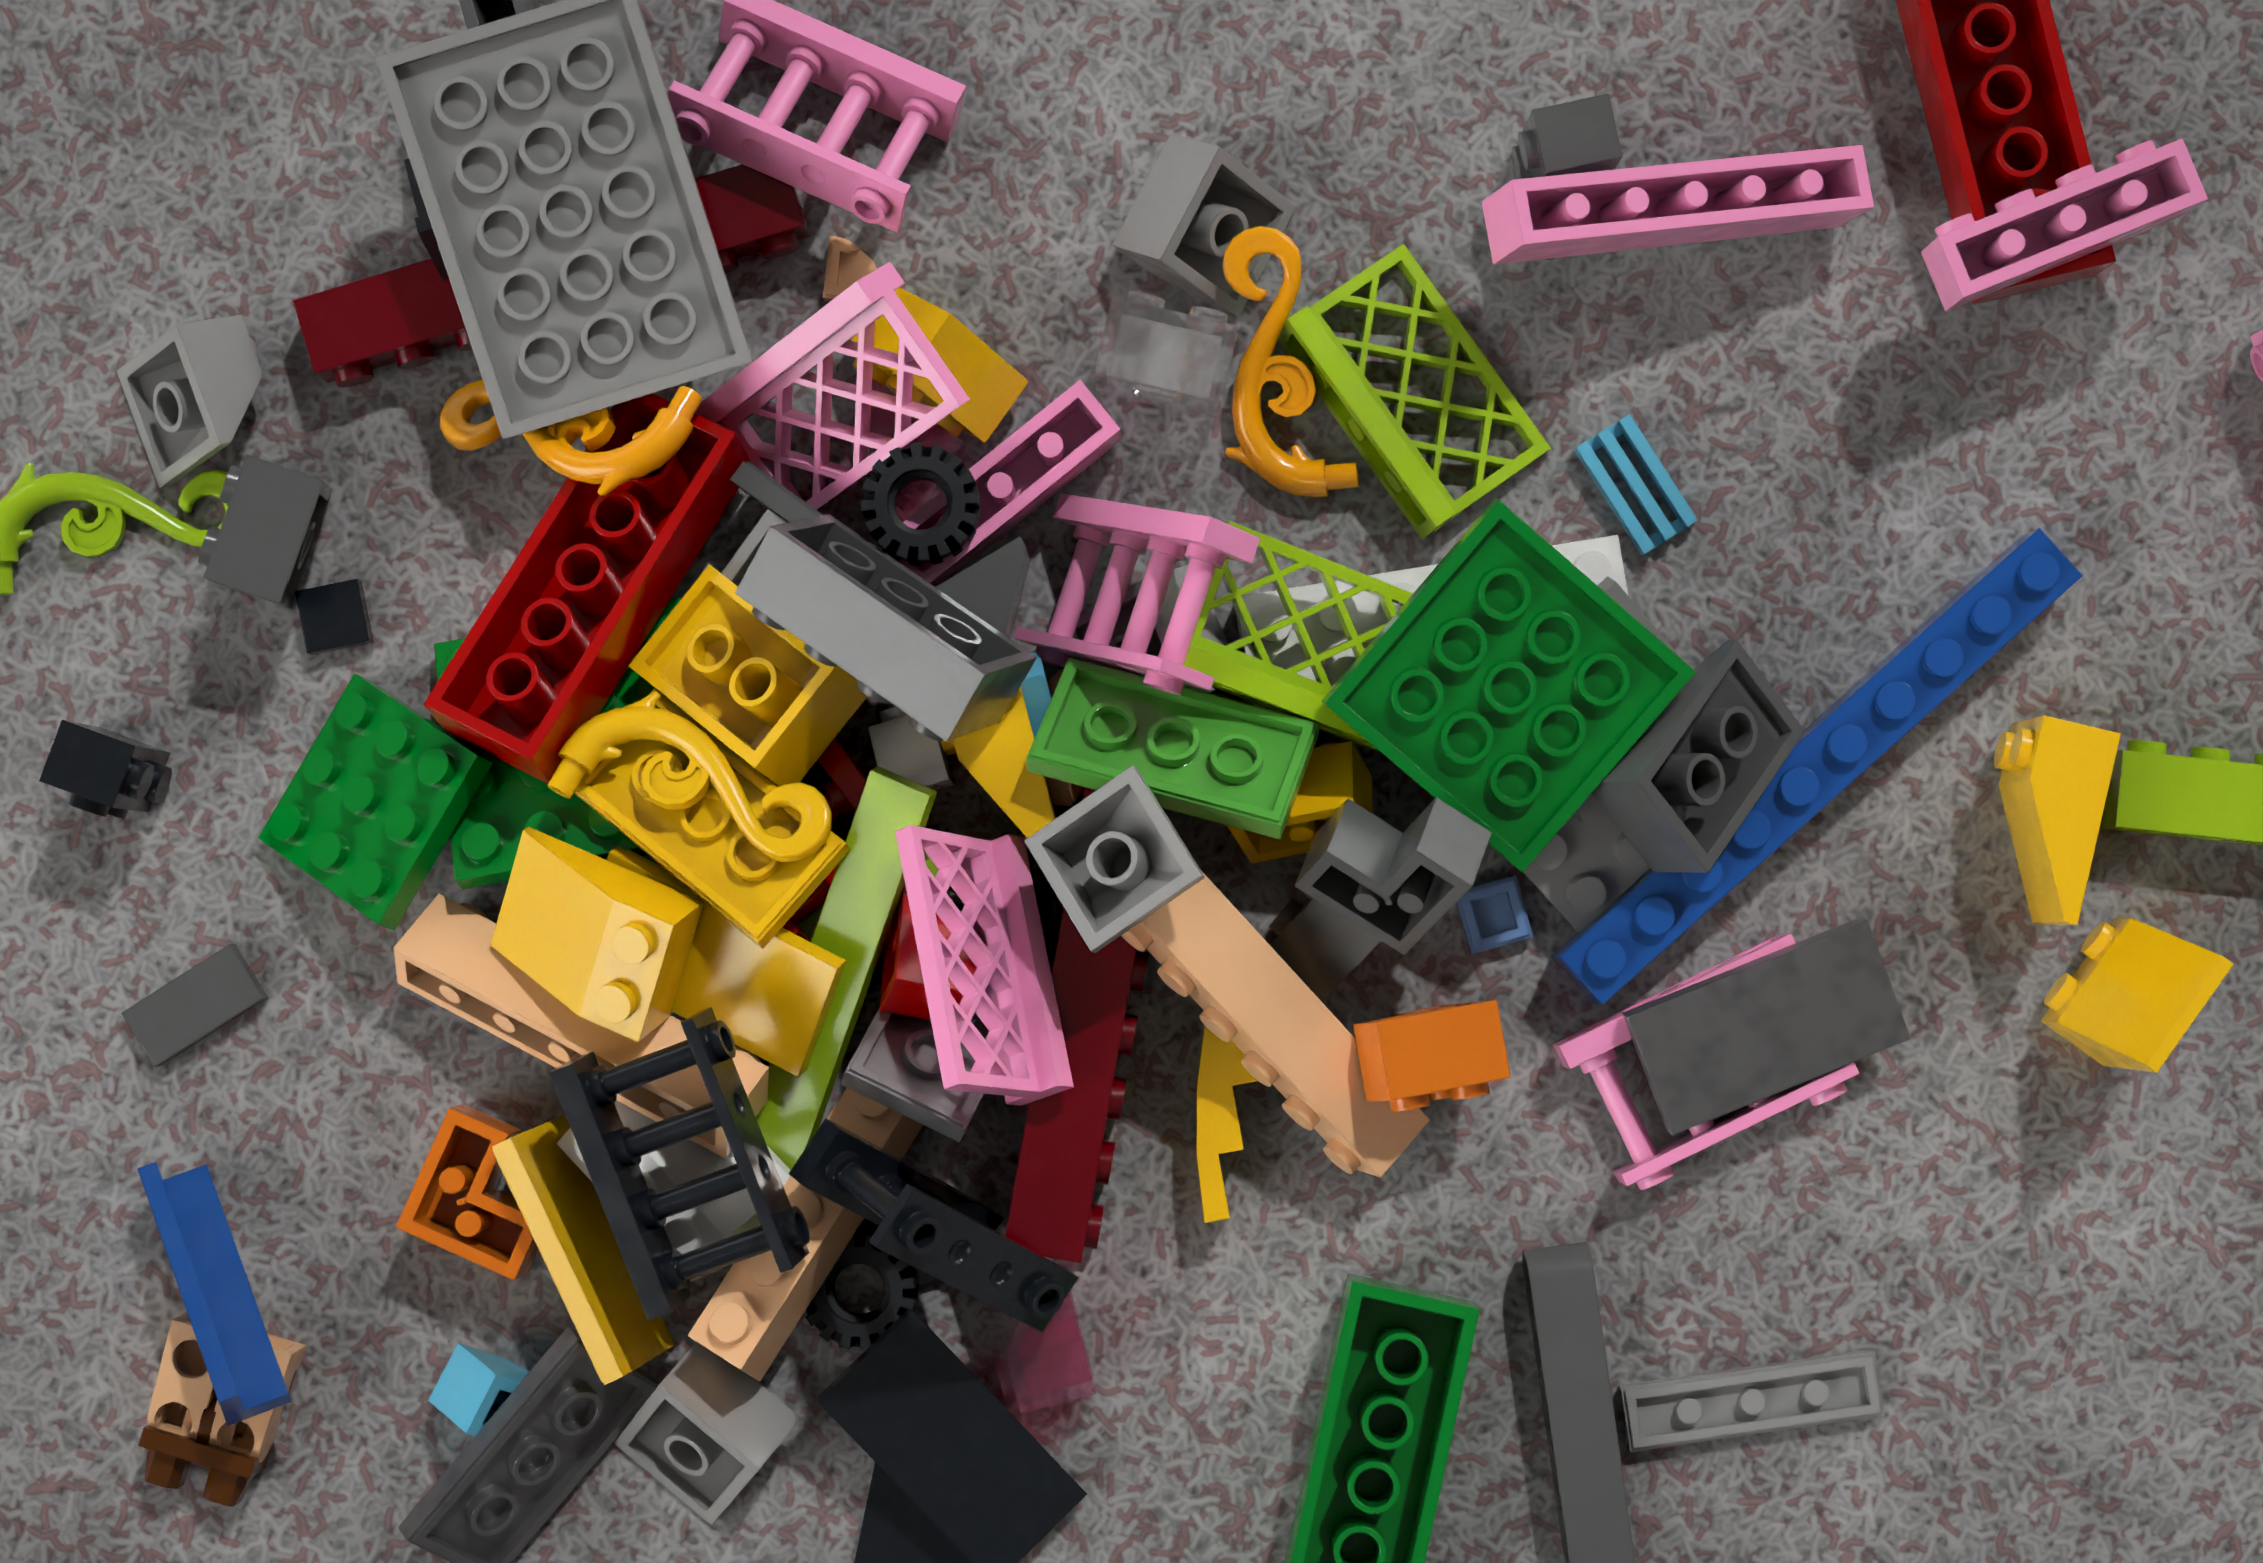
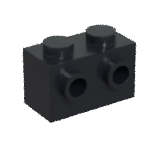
M62 720L39 781L72 793L68 804L73 807L104 817L108 814L125 819L128 810L149 812L152 802L158 804L163 799L172 777V769L166 766L170 752L101 727Z

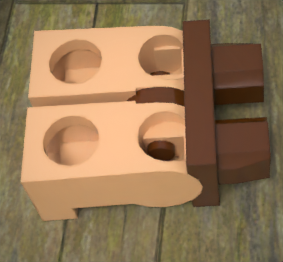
M187 1312L171 1321L149 1407L147 1426L143 1428L138 1446L149 1449L144 1480L147 1483L164 1488L178 1489L185 1483L190 1462L211 1467L203 1497L208 1501L234 1507L242 1501L253 1476L266 1468L271 1452L270 1448L279 1427L284 1405L227 1426ZM268 1334L284 1382L289 1391L294 1373L299 1369L307 1345Z

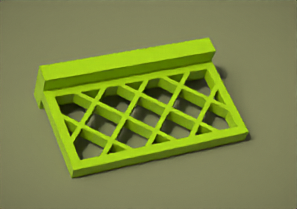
M1404 244L1312 306L1308 307L1307 305L1289 317L1284 323L1278 340L1289 355H1293L1307 363L1315 375L1316 393L1422 540L1551 449ZM1396 266L1399 267L1413 287L1410 307L1376 300L1379 278ZM1368 286L1366 298L1353 296ZM1421 299L1430 311L1419 309ZM1337 306L1364 310L1360 341L1337 337L1322 316ZM1374 313L1408 319L1403 350L1369 343ZM1417 321L1440 325L1449 337L1446 358L1413 352ZM1458 350L1466 362L1456 360ZM1347 351L1358 353L1356 363ZM1367 355L1401 362L1397 393L1372 387L1365 377ZM1411 364L1444 370L1440 401L1406 395ZM1454 372L1479 378L1486 388L1483 409L1450 403ZM1495 402L1503 413L1493 412ZM1385 403L1395 404L1393 414ZM1404 407L1438 413L1433 444L1411 440L1402 428ZM1448 415L1481 421L1477 453L1444 446ZM1491 424L1514 427L1529 449L1515 459L1487 455ZM1421 454L1432 456L1430 466ZM1442 458L1475 464L1472 488L1456 500L1452 498L1439 480ZM1485 466L1499 469L1483 480Z
M1232 521L1225 522L1260 538L1257 549L1260 551L1269 575L1238 589L1228 566L1229 559H1225L1222 569L1215 568L1184 666L1214 677L1212 687L1269 710L1318 722L1319 729L1380 752L1321 701L1332 689L1321 661L1352 648L1357 659L1364 651L1362 643L1376 637L1397 613L1393 602L1403 606L1413 593ZM1274 555L1294 564L1279 569ZM1305 567L1319 573L1329 598L1298 612L1283 577ZM1334 579L1353 587L1339 593ZM1223 580L1228 594L1215 599L1220 582ZM1273 582L1288 617L1257 631L1242 595ZM1366 591L1378 596L1388 622L1358 635L1343 600ZM1232 600L1247 636L1227 645H1222L1202 637L1201 634L1210 610ZM1333 605L1348 640L1317 654L1302 619ZM1292 624L1307 659L1284 669L1271 663L1260 638ZM1251 643L1257 658L1236 649ZM1311 667L1316 681L1296 673Z

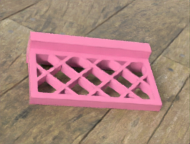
M888 262L853 283L700 402L696 412L698 415L714 423L721 421L725 428L736 432L752 464L800 499L802 497L790 482V466L813 472L812 498L806 501V503L818 510L872 471L873 465L879 459L883 462L891 456L889 451L897 447L901 450L970 400V398L895 293L905 282L892 263ZM883 315L899 336L898 354L874 347L875 321ZM858 335V342L850 341ZM834 352L857 358L856 385L833 379ZM873 363L898 369L896 396L872 390ZM817 366V374L809 372ZM913 374L928 378L944 402L937 407H931L912 401ZM793 383L816 389L815 415L792 409ZM832 394L856 401L855 427L831 420ZM776 397V404L770 403ZM871 405L895 412L894 438L870 432ZM753 414L775 419V445L762 442L746 419ZM911 417L919 419L911 425ZM791 425L815 431L814 457L791 450ZM830 436L854 443L853 468L829 462ZM869 447L877 449L874 453L869 455ZM829 477L836 479L834 482L828 485Z
M909 825L895 831L944 1089L1004 1095L1006 1104L1022 1106L1073 1088L1074 1085L1024 837L1007 834L988 841ZM924 851L939 870L935 877L926 866ZM949 886L953 888L964 903L961 912L946 893ZM936 914L951 932L948 940L944 938L938 929ZM962 948L977 967L974 975L971 974L959 958ZM948 977L963 996L960 1004L951 995ZM974 1013L977 1014L989 1030L986 1039L971 1022ZM961 1042L975 1060L970 1072L965 1070Z

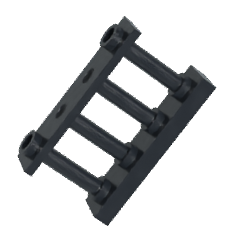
M712 1007L701 1010L681 1022L687 1040L610 1069L598 1064L593 1051L569 1060L549 1072L648 1321L673 1312L691 1296L688 1287L693 1278L768 1251H772L779 1271L782 1273L793 1269L810 1253L807 1247L810 1241V1234L805 1217L798 1207H791L733 1062L732 1058L736 1055L733 1036L725 1022L722 1020L717 1021ZM691 1066H698L712 1102L634 1131L629 1127L623 1126L614 1104L617 1094ZM716 1128H723L737 1164L658 1193L652 1188L648 1189L639 1166L641 1156ZM747 1188L761 1226L681 1254L678 1250H673L664 1229L667 1217Z
M825 1118L789 1172V1175L802 1186L879 1225L869 1240L876 1248L1042 1333L1055 1313L1060 1309L1064 1299L1079 1278L1068 1269L997 1232L996 1230L1004 1218L986 1204Z

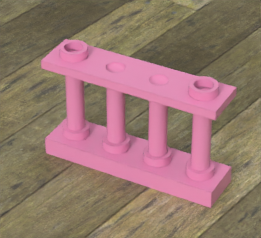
M723 0L718 41L726 44L727 47L700 91L675 80L668 90V97L682 140L692 145L703 146L845 209L864 222L878 224L898 233L903 224L911 185L899 179L925 133L948 143L958 124L966 85L774 0ZM750 57H756L785 70L758 117L724 103ZM809 82L843 96L817 143L782 128ZM866 108L873 109L901 122L875 169L840 154Z
M1060 493L1053 518L1075 526L1073 537L1078 539L1048 633L1016 626L1013 638L1036 647L1035 651L1037 655H1041L1042 662L1064 669L1070 657L1144 675V684L1176 695H1181L1184 685L1211 690L1214 677L1186 667L1184 662L1215 568L1222 569L1225 559L1252 563L1260 538L1210 516ZM1111 544L1114 546L1084 640L1073 638L1102 548L1109 549ZM1149 551L1151 552L1149 563L1121 647L1109 646L1139 554L1146 555V552ZM1186 557L1190 561L1159 655L1146 654L1176 562H1183Z
M1778 934L1552 1044L1563 1067L1572 1069L1579 1065L1583 1074L1590 1072L1633 1160L1613 1170L1620 1183L1629 1186L1636 1182L1640 1190L1655 1186L1675 1174L1671 1167L1672 1164L1808 1098L1812 1106L1828 1102L1848 1090L1844 1083L1845 1080L1860 1074L1855 1063H1850L1751 1103L1717 1121L1712 1119L1689 1128L1690 1134L1656 1150L1613 1062L1618 1058L1614 1048L1632 1040L1622 1013L1793 945L1796 942L1792 934Z

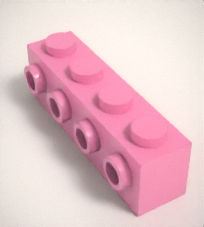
M2183 138L2157 149L2153 140L2141 143L2116 155L2115 158L2118 164L2097 173L2092 164L2084 166L2056 179L2055 183L2058 188L2035 197L2033 190L2028 189L1996 203L1995 207L1998 213L1975 221L1972 213H1969L1935 228L1937 238L1924 248L1921 254L1945 312L2184 216L2205 202L2208 197Z

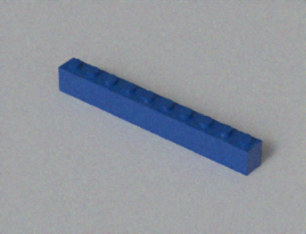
M2041 528L2020 536L1804 729V734L1708 873L1653 872L1650 868L1580 933L1577 932L1551 957L1593 1004L1603 1005L2083 575Z

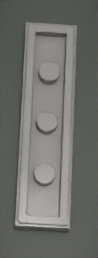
M1872 1349L1618 1386L1627 1447L1630 1452L1884 1416L1876 1355Z

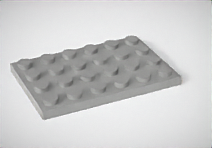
M562 0L376 57L502 439L753 362L638 0Z

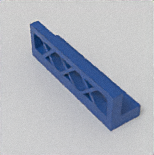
M156 1162L137 1168L227 1426L290 1403L291 1399L207 1164L164 1180Z

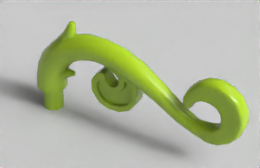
M29 462L25 464L14 485L0 500V595L14 594L13 563L19 562V547L32 538L34 534L32 529L24 530L25 526L39 511L59 502L86 501L97 507L98 517L93 523H87L84 520L83 511L72 508L64 516L61 523L62 541L73 553L88 558L105 556L119 547L125 537L126 514L178 541L196 547H202L208 530H200L181 521L123 483L96 474L72 471L49 473L35 478L34 464ZM218 469L200 472L183 488L178 500L179 507L185 513H190L194 504L205 496H214L220 499L228 472ZM223 503L226 515L228 506L226 503Z

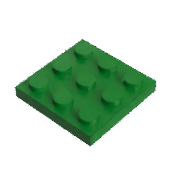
M354 673L258 839L377 925L395 931L493 762L453 735L447 733L444 729L371 680Z

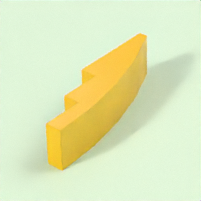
M1203 1025L1196 1080V1159L1204 1223L1230 1218L1219 1154L1244 1150L1233 1086L1258 1080L1243 1067L1241 1060L1245 1054L1232 1040L1229 1042L1221 1040L1205 1025Z

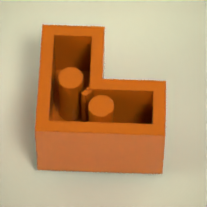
M1497 1000L1446 1004L1392 1014L1388 1018L1353 1024L1366 1102L1389 1101L1391 1112L1430 1106L1431 1100L1446 1098L1460 1100L1490 1094L1488 1082L1511 1078Z
M465 1104L450 1107L396 1224V1228L512 1280L527 1274L536 1256L538 1247L514 1196L496 1189L502 1176V1171L492 1151V1146L520 1134L522 1130Z

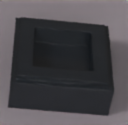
M353 579L295 591L307 654L315 655L374 643L361 580Z

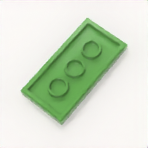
M1069 657L1027 755V772L1098 790L1133 765L1138 768L1162 808L1281 839L1318 739V722L1183 687L1181 695L1172 694L1144 684L1143 676Z

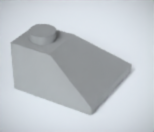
M242 315L175 324L117 370L159 488L173 485L230 444L263 375L259 364L257 346L252 338L249 337Z
M1133 765L1024 841L1083 940L1093 953L1104 948L1205 878L1138 768Z

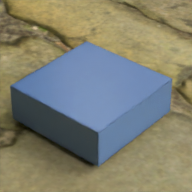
M1516 876L1472 887L1456 903L1470 954L1533 937Z

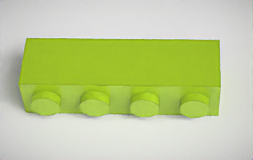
M2127 740V749L2117 751L2100 829L2263 846V754H2254V764L2230 761L2231 751L2220 748L2191 747L2190 757L2166 755V743L2145 740Z

